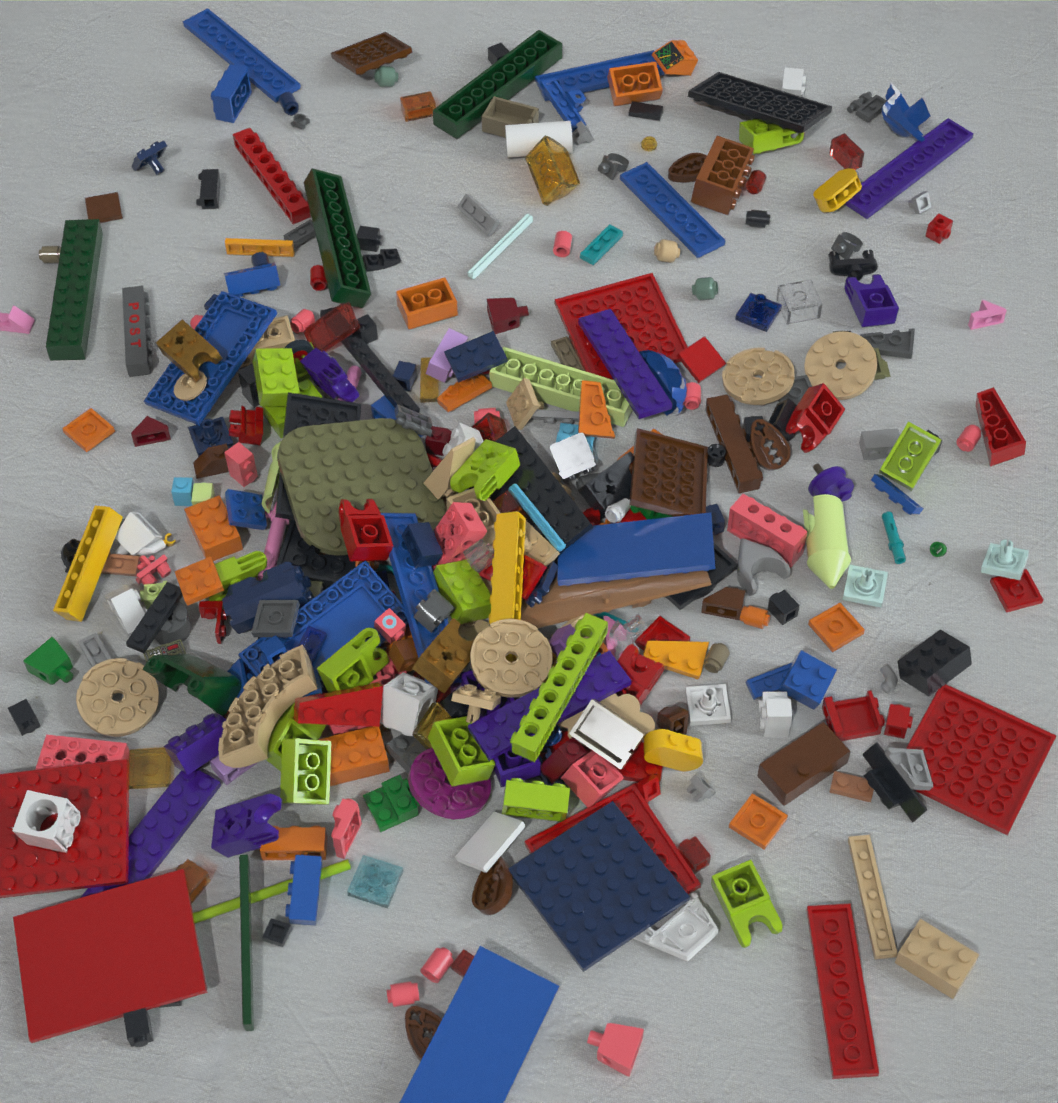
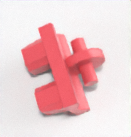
M144 555L140 556L141 563L137 565V568L141 571L136 574L137 578L135 580L138 584L142 583L143 585L156 584L157 580L153 576L154 573L158 572L162 578L171 573V569L167 564L168 558L162 555L155 560L153 555L149 558Z

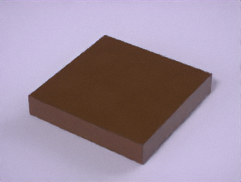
M118 192L85 198L88 219H99L100 223L123 219Z

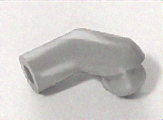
M885 665L880 669L886 678L885 683L881 684V688L885 693H889L896 688L898 679L889 665Z

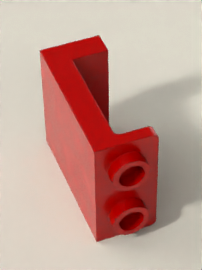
M871 690L867 691L865 697L834 702L832 696L825 697L823 700L822 711L827 726L841 741L880 735L882 726L885 725L884 717L878 711V699L873 696Z

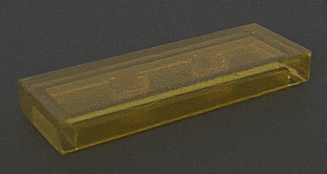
M421 358V403L438 402L439 380L425 374L431 358Z

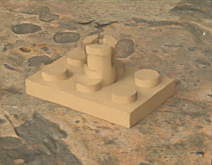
M526 521L524 555L547 567L560 553Z

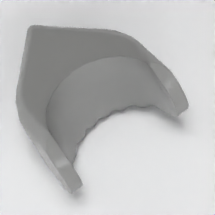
M744 538L740 540L737 580L749 596L756 594L757 591L752 577L756 573L770 571L777 573L783 579L790 577V567L777 551Z

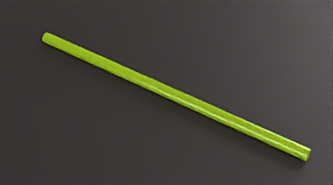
M346 859L323 867L320 880L350 870L349 860ZM293 878L252 892L251 904L287 892L289 882L293 883ZM240 897L194 912L195 924L239 909Z

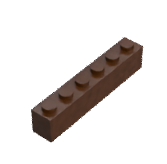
M728 394L707 398L705 410L718 443L725 447V461L738 494L760 489L763 474L757 468L756 457L752 456L750 442L746 441V433L744 428L740 426L739 415L734 412L733 401H730Z

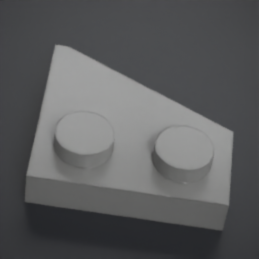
M888 747L884 751L887 758L912 790L929 791L933 787L923 750Z

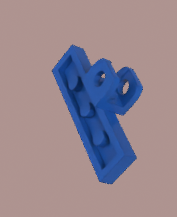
M555 78L541 81L540 87L563 121H571L572 132L578 128L576 124L580 121L587 125L578 113L583 108L581 104L586 100L581 90H572L567 92L566 95Z

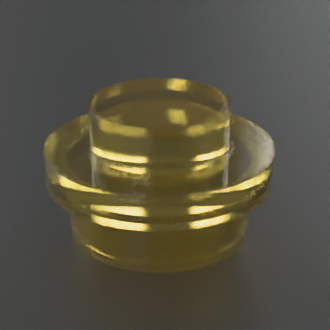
M651 136L645 137L641 142L642 149L645 151L655 150L657 148L656 139Z

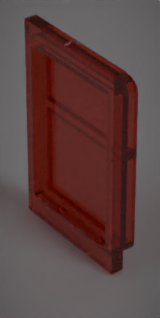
M348 301L346 304L341 303L305 329L304 334L306 340L312 343L314 349L317 348L321 352L323 350L326 352L358 330L360 325L351 303Z

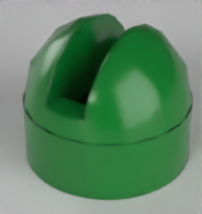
M934 542L930 546V553L934 557H942L947 552V547L942 542Z

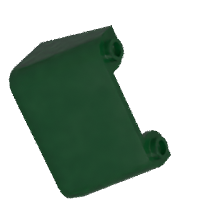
M193 654L154 655L142 669L175 692L178 689L176 688L177 686H187V691L190 695L223 717L242 687L241 680L236 676Z

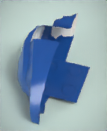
M891 83L885 95L887 101L881 107L884 120L898 136L908 137L912 135L919 141H924L925 138L922 137L923 134L919 131L918 126L931 115L923 97L909 107L902 94Z
M650 350L640 351V355L672 402V409L663 413L666 416L679 414L683 410L684 406L682 404L685 401L687 392L685 378L681 375L680 369L670 358L662 353Z

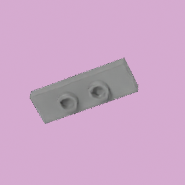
M536 410L531 419L544 420V423L562 421V423L573 424V422H579V412Z

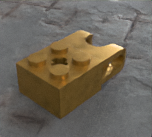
M183 319L156 342L163 355L195 382L202 378L199 373V367L203 363L212 362L218 364L223 359L219 352Z
M454 618L427 647L412 667L414 671L442 693L449 689L470 663L471 647L474 640L467 641L459 635L458 628L461 623Z

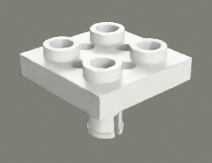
M726 684L685 687L690 726L731 723Z

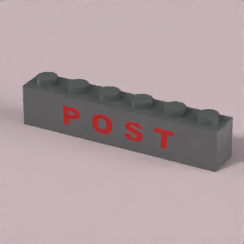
M143 285L122 288L125 359L129 377L150 375V367H153L152 356H149V354H152V346L149 343L152 340L151 332L148 330V328H151L150 318L147 317V315H150L149 305H146L149 302L148 292L144 291Z

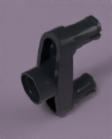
M870 249L869 254L868 250L863 251L864 259L840 260L837 252H835V255L833 251L828 254L830 260L829 268L832 274L856 277L858 281L862 279L863 275L874 273L878 265L876 259H874V253Z

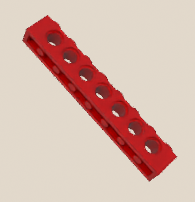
M250 127L232 134L236 149L291 223L296 224L310 218L308 200H305L302 192L296 189L294 181H290L287 172L281 169L280 163L274 160L272 152H268L265 143L260 141L258 134L254 133Z

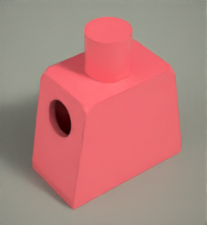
M607 1023L604 1034L591 1030L587 1043L599 1047L597 1059L600 1062L630 1077L643 1039L644 1029Z

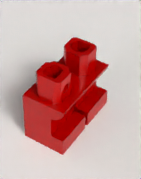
M241 406L240 411L230 410L229 422L238 423V425L230 424L229 436L238 437V442L260 446L263 437V407H256L255 410H246L244 406Z

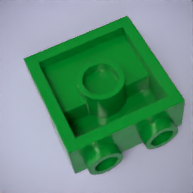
M401 775L382 782V787L363 795V799L380 833L419 816L417 807H420V804L414 796H411L407 778L402 779Z

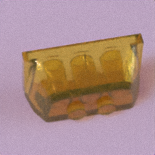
M545 135L525 157L541 201L546 206L552 201L565 197L580 184L567 149L549 136Z

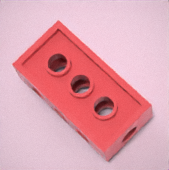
M742 494L730 507L728 532L740 539L744 538L774 549L790 568L803 555L807 531L802 526L794 524L786 517L777 514L769 507L758 503L754 498L748 497L745 494Z
M453 502L434 529L435 537L442 548L443 555L436 565H432L433 572L437 565L469 559L487 533L472 503Z
M46 734L35 770L123 759L130 761L131 753L127 743Z

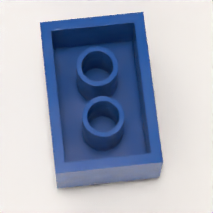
M230 64L227 70L224 71L221 80L218 81L215 90L212 91L211 100L213 101V112L215 113L216 120L234 123L252 93L247 67Z

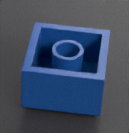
M801 650L795 656L778 691L787 692V696L814 710L820 705L837 669Z

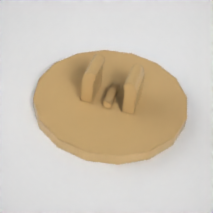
M199 371L202 378L197 382L186 374L182 375L174 386L175 396L183 401L199 396L207 384L205 374Z

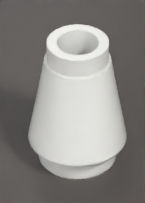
M624 498L608 506L605 511L607 520L611 523L620 522L631 507L629 505L630 500Z

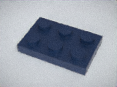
M494 331L444 351L458 383L508 362Z

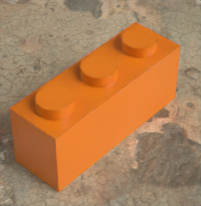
M273 826L279 830L278 840L261 845L260 848L262 860H295V855L322 856V860H326L328 838L326 827L290 826L289 828H280Z

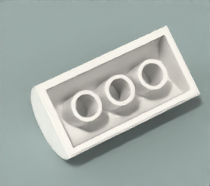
M571 121L505 125L507 158L572 153Z

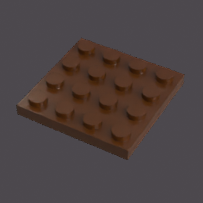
M383 32L331 52V57L356 75H363L366 71L378 69L383 64H391L396 59L406 58L413 52L411 46L389 33Z

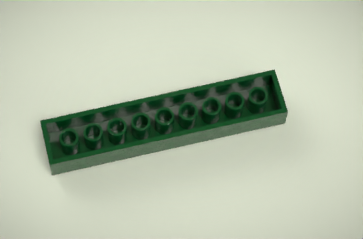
M541 30L536 31L433 109V125L455 139L460 138L482 121V115L494 96L509 100L535 80V76L541 75L562 59L563 43Z
M311 168L303 183L331 301L363 308L371 296V290L342 176Z
M99 219L65 220L46 341V349L50 361L86 360L103 237Z

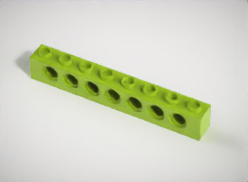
M585 613L583 619L577 621L576 631L568 637L566 648L564 651H560L556 666L550 668L548 680L546 683L543 682L541 684L537 699L534 698L532 700L529 713L522 717L518 732L515 731L510 739L512 753L533 762L537 760L608 633L607 621ZM533 733V734H535V735H534V736H528L527 734Z

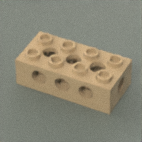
M288 315L273 319L240 368L253 363L256 349L285 348L287 344L295 341Z

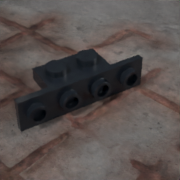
M878 742L874 743L862 754L872 767V770L868 771L864 777L868 781L869 786L880 797L881 802L889 810L900 805L912 823L928 811L914 790L908 786L887 758Z

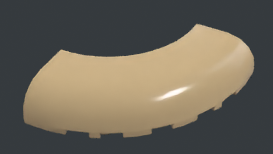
M303 645L280 655V659L272 665H265L257 677L253 676L243 687L244 691L240 697L235 698L228 710L230 714L222 725V738H219V760L225 766L242 768L268 759L269 738L279 718L295 702L296 698H301L317 690L313 666Z

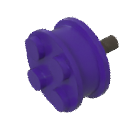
M819 463L813 466L817 476L813 478L808 487L811 496L833 495L842 502L851 498L854 483L851 479L846 478V472L842 467L834 466L823 470Z

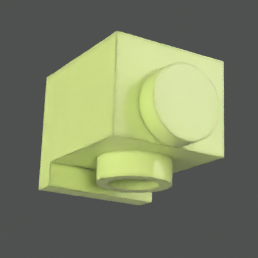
M167 580L163 581V583L144 584V590H140V597L146 609L150 608Z

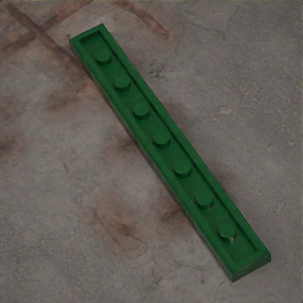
M248 854L239 856L242 1023L246 1031H254L250 860Z

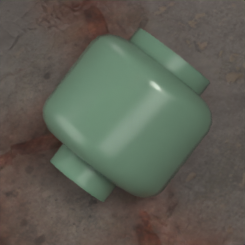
M380 66V68L375 70L374 80L380 87H393L395 82H398V72H395L392 66Z
M712 277L698 278L695 284L692 285V293L696 295L698 300H712L715 298V295H718V283Z

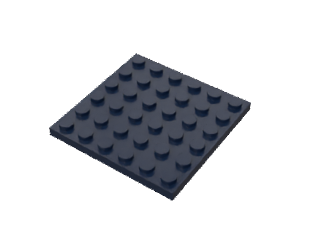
M613 801L509 868L513 880L582 972L690 900L687 892Z

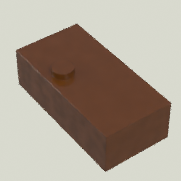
M822 722L760 763L757 777L780 803L785 806L834 773V771L846 765L850 750Z

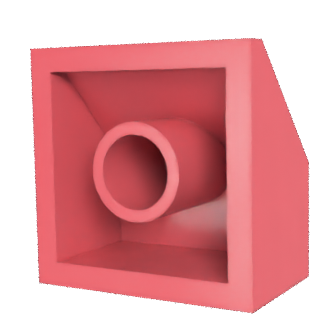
M592 750L573 763L561 779L588 808L601 801L624 777L609 761Z

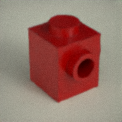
M938 213L928 224L925 237L940 244L950 236L953 220Z
M901 704L889 705L884 735L905 738L907 728L911 729L913 716H909V707Z

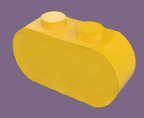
M851 168L843 169L817 188L813 195L821 212H832L858 193L862 185L856 170Z
M666 729L650 731L643 738L644 758L649 763L679 771L695 770L703 764L702 742L698 738Z

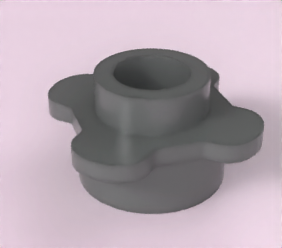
M296 114L293 117L294 121L291 122V126L304 129L306 124L310 123V120L304 114Z

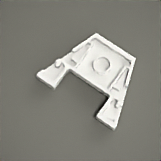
M693 891L688 894L690 900L685 903V906L657 931L649 927L633 939L689 961L718 934V928L706 908L701 904L697 893Z

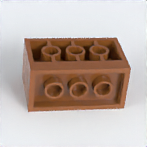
M717 135L696 178L691 203L728 215L731 209L734 210L737 202L735 199H739L742 192L740 188H744L747 181L745 177H749L752 170L750 165L753 164L755 159L753 155L754 148Z

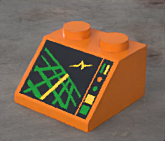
M671 40L652 53L653 58L665 74L691 76L698 62L694 52L684 40Z

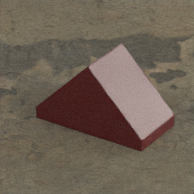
M146 416L131 432L135 447L171 440L168 426L149 416Z

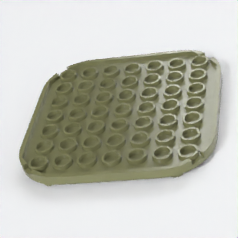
M378 418L304 426L289 432L279 445L277 454L278 466L298 531L307 544L321 549L320 552L348 555L340 528L339 504L341 499H347L358 510H364L366 499H373L380 513H414L418 523L429 522L432 530L436 528L446 513L443 499L438 500L424 484L433 470L421 438L414 430L402 428V425L397 424L396 420Z

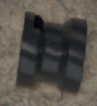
M720 444L710 445L707 450V463L712 467L722 466L725 462V447Z

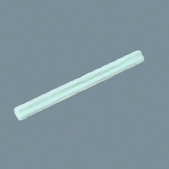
M526 214L467 272V276L475 279L533 222L532 215Z

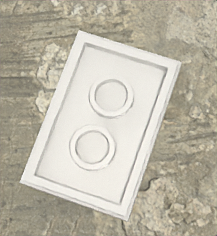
M494 811L455 858L462 864L487 873L526 826L521 820Z

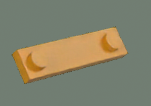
M225 238L226 252L230 255H254L258 252H264L267 256L294 257L295 254L293 241Z

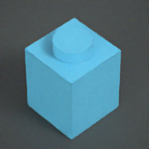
M174 477L171 493L175 506H192L193 478Z

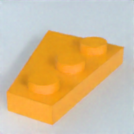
M647 641L643 656L662 663L664 669L699 679L709 642Z

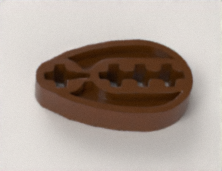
M690 153L679 158L669 168L668 179L681 183L696 181L707 155Z
M757 419L751 424L750 445L758 465L766 470L782 468L790 458V446L784 436L772 424L763 419ZM757 423L759 426H764L762 433L759 430H755ZM765 440H767L768 442H772V445L770 447L772 450L777 451L775 453V457H780V465H778L777 463H772L774 457L773 455H768L770 449L769 447H764V444L766 443Z
M501 856L487 873L480 872L473 889L472 903L484 915H493L501 911L507 905L512 895V874L509 871L508 863Z
M412 1006L405 1013V1028L411 1049L417 1059L421 1061L430 1044V1039L424 1036V1032H432L433 1038L442 1019L430 1010L419 1006ZM412 1014L419 1015L421 1025L415 1019L412 1020Z

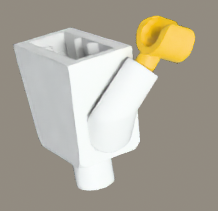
M130 512L126 519H122L115 539L121 544L115 550V553L147 556L155 554L166 546H173L176 540L172 542L167 541V538L172 536L171 533L166 534L164 540H162L163 536L139 512Z

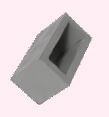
M898 428L862 431L859 444L863 460L887 458L900 436Z

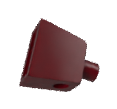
M515 298L486 299L487 313L492 331L495 334L518 328L520 326V317L529 316L527 305L517 307Z

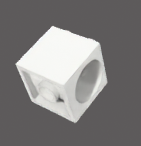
M404 672L383 686L380 723L387 728L398 730L406 736H414L431 723L438 689L431 683L426 684L424 680Z
M27 790L12 831L28 845L66 853L68 847L72 845L75 827L80 823L81 812L66 798ZM58 813L54 825L47 830L40 831L44 819L49 815Z

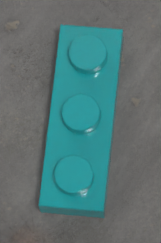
M609 224L580 253V259L594 266L623 237V231Z

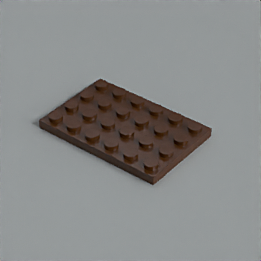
M637 428L634 441V461L632 465L629 505L673 517L706 513L708 447Z

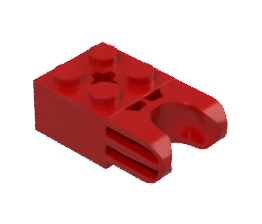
M630 644L623 651L618 659V663L631 679V685L618 691L616 694L618 695L620 692L633 695L638 699L641 706L662 675L664 665L660 662H655L642 673L637 672L635 660L639 651L635 645Z

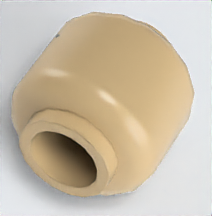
M662 239L655 245L654 256L659 261L672 263L676 258H679L680 248H678L677 242Z

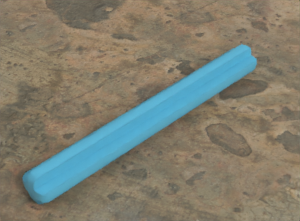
M517 484L510 486L509 492L558 552L562 551L566 544Z

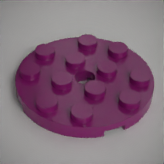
M433 748L423 751L415 758L409 771L408 783L412 795L420 806L437 816L452 820L472 817L484 808L491 792L490 777L488 780L451 786L445 783V780H448Z

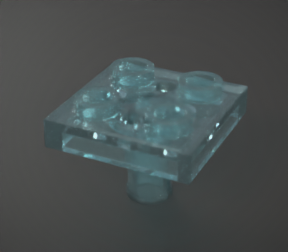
M363 855L348 888L347 895L388 909L403 874V867Z

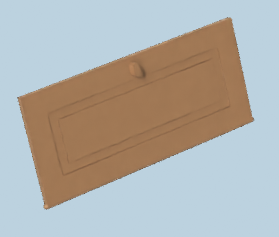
M558 556L553 560L557 565ZM557 569L556 577L550 584V590L542 597V602L539 605L535 602L531 608L526 603V600L522 599L521 620L541 628L569 621L581 615L584 616L585 613L593 615L601 612H610L613 609L710 586L711 581L707 571H693L627 580L619 579L609 582L600 581L590 584L558 586Z

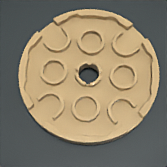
M839 331L821 337L811 346L805 358L804 368L812 387L824 383L838 400H847L862 394L870 387L875 379L878 364L876 353L872 345L865 338L852 332ZM837 362L846 363L843 369L836 367Z
M751 348L735 354L727 361V365L722 372V381L726 392L733 399L750 405H765L779 400L791 390L795 380L794 366L791 360L777 350L772 352L765 350V348Z
M518 619L498 620L491 623L490 626L482 632L480 631L476 636L470 654L472 672L485 689L497 691L496 694L502 695V697H521L538 689L548 678V673L552 666V649L548 639L534 625ZM514 654L517 660L510 663L507 661L506 656Z
M114 658L96 664L83 676L79 689H77L76 703L81 718L92 730L102 735L120 737L139 731L151 721L158 708L159 689L155 678L142 670L144 665L125 658ZM121 693L124 695L121 702L112 699L114 694Z

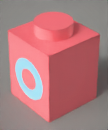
M389 608L374 621V628L391 644L395 640L399 641L404 637L406 624Z

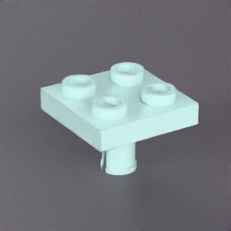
M1002 540L1000 545L990 543L981 567V573L1020 580L1028 559L1029 550L1014 548L1011 540H1009L1008 546L1007 540Z
M849 565L843 600L881 608L888 572Z

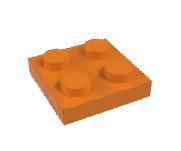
M92 408L62 428L64 434L85 452H88L115 432L114 427Z
M211 556L174 571L187 606L224 591Z
M841 603L810 619L808 623L832 652L860 637L865 631Z
M752 793L729 823V828L765 850L786 822L788 815Z

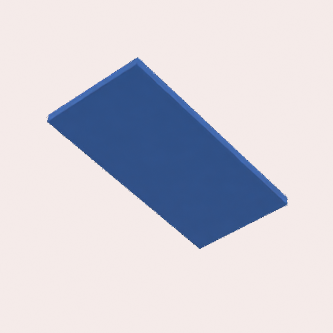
M221 291L194 329L223 358L218 364L205 362L199 367V371L203 372L207 378L205 389L194 399L188 401L178 399L174 394V386L177 380L185 373L171 362L143 402L148 406L200 426L277 315V311Z
M702 513L595 525L558 555V586L590 584L600 581L609 582L619 579L628 580L638 577L715 569L712 514Z
M364 561L298 610L293 636L278 637V639L284 645L286 651L303 645L310 658L314 673L319 674L317 668L362 630L374 628V621L387 609L390 608L406 624V627L409 624L403 604L371 566ZM379 632L380 643L376 648L381 647L387 642ZM260 637L238 654L255 677L268 664L258 645L272 637ZM319 674L321 689L323 691L326 687Z
M479 946L399 1103H504L559 989V985Z

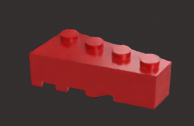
M995 388L978 392L976 396V410L990 467L1025 455L1026 440Z
M376 682L370 685L296 698L293 719L297 723L380 727L383 685Z

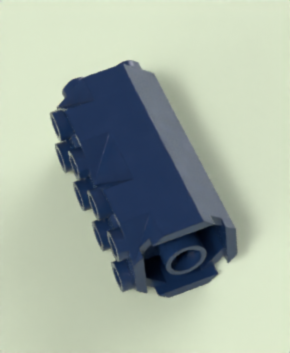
M284 562L265 570L261 581H257L255 577H248L245 580L228 586V592L222 599L226 616L230 615L232 619L229 621L231 627L238 634H241L253 628L259 600H298L300 609L314 598L309 588L312 586L308 576L304 577L300 566H294L291 562Z

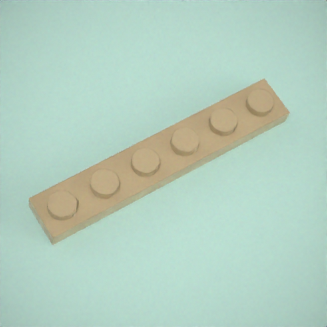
M870 835L848 837L849 849L874 960L895 958L898 953Z

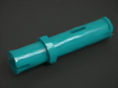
M890 511L884 512L881 517L889 540V550L892 551L895 563L902 564L906 561L903 550L904 543L899 537L893 513Z

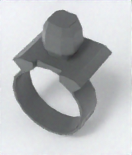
M610 153L608 156L604 155L601 164L598 166V171L613 180L616 171H626L629 161L622 155ZM610 160L620 162L621 164L612 163Z
M843 232L837 236L831 249L844 259H849L853 251L858 252L863 242L855 235Z

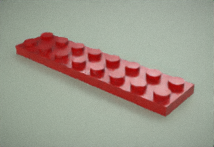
M851 904L807 906V919L832 1079L876 1077L879 1075V1068Z

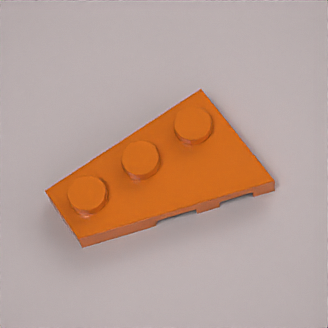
M482 374L475 375L459 383L457 381L437 398L438 404L449 413L491 389L492 383Z
M582 380L578 433H584L585 436L614 439L615 434L610 423L611 419L607 412L601 383Z

